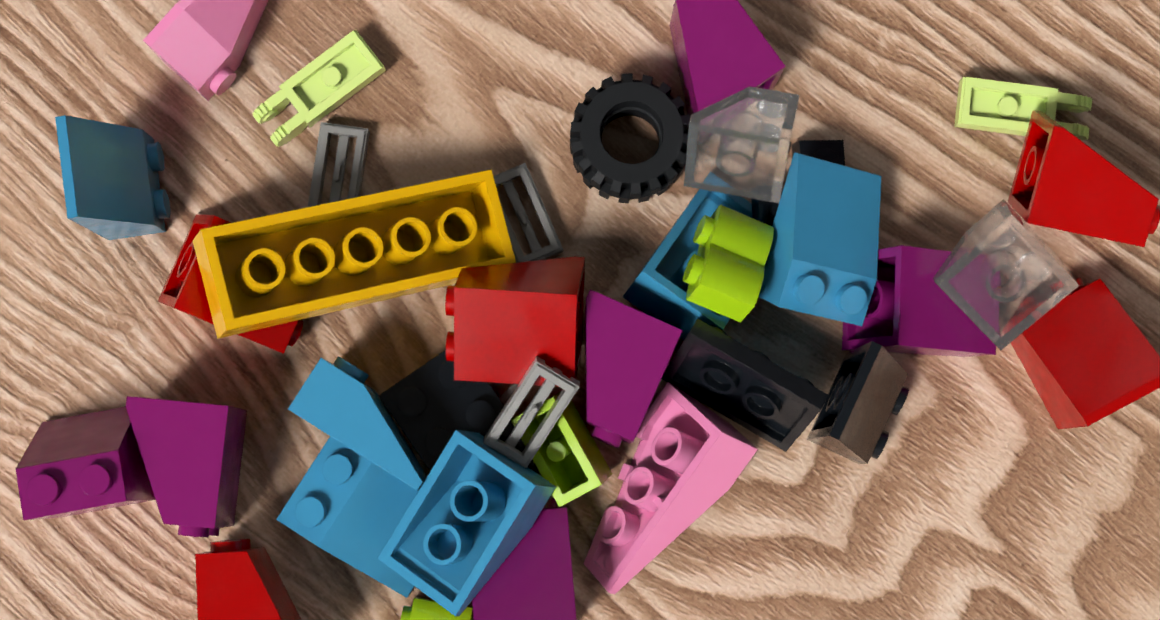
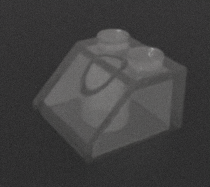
M750 86L692 114L688 129L684 186L779 203L790 157L799 95Z
M1004 199L964 233L933 277L934 282L1000 351L1079 286L1064 262Z

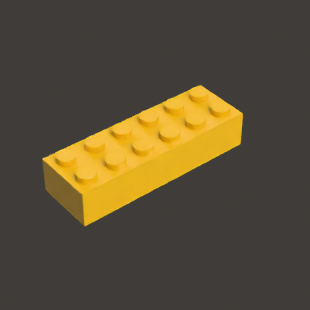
M492 169L204 228L193 239L217 339L453 285L457 281L461 268L516 263Z

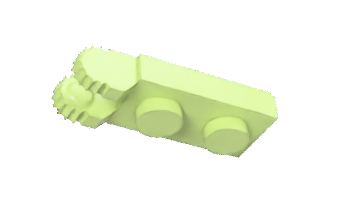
M355 29L279 85L280 90L269 97L264 103H261L252 113L253 117L258 123H265L283 111L291 102L299 113L279 126L270 136L276 147L283 146L301 134L308 125L312 127L384 73L386 69Z
M962 77L959 80L954 127L1026 136L1033 110L1041 111L1055 121L1056 109L1074 113L1091 111L1092 99L1087 96L1058 92L1059 88ZM1056 121L1078 139L1088 140V126Z

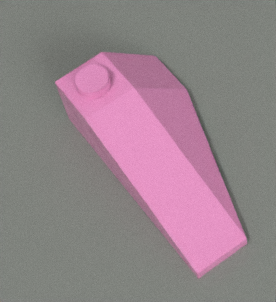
M180 0L143 41L171 70L209 101L214 94L221 95L234 82L236 78L235 71L243 60L268 0Z
M667 382L645 414L636 435L640 442L630 465L623 464L618 479L624 482L614 506L605 509L584 561V565L607 592L614 595L731 488L758 450L729 422L670 382Z

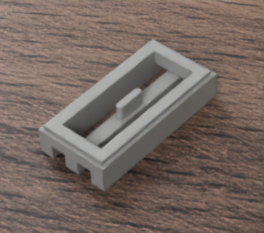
M321 122L308 207L321 205L331 134L339 135L329 203L341 200L350 137L357 139L348 199L360 197L370 136L368 128Z
M526 163L493 176L496 187L503 184L532 250V253L524 256L501 204L516 263L546 260V258L552 255L562 253V245ZM515 178H521L550 245L541 248L514 187L512 180Z
M536 356L488 430L483 444L527 468L579 389L580 381L573 377H566L562 374L563 371L555 366L551 368L545 364V360ZM539 375L545 378V381L506 441L500 440V435ZM557 385L563 390L523 451L517 450L515 446L554 386Z

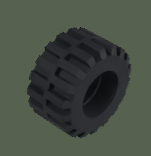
M633 73L622 74L620 81L614 82L612 76L602 80L599 89L596 90L592 87L585 94L584 102L578 103L574 111V120L571 122L570 151L573 155V165L577 173L580 172L582 174L583 182L590 189L594 186L599 190V195L606 199H609V196L619 198L618 203H629V199H638L639 203L649 201L651 195L657 194L659 196L667 191L668 186L672 182L675 183L681 175L692 146L693 135L690 134L692 122L690 114L685 115L683 111L685 103L680 96L674 99L670 95L671 87L664 82L660 87L652 84L653 77L643 74L642 81L633 80ZM622 116H636L644 119L652 125L659 137V146L655 155L637 164H627L614 159L602 145V133L605 126L612 120Z

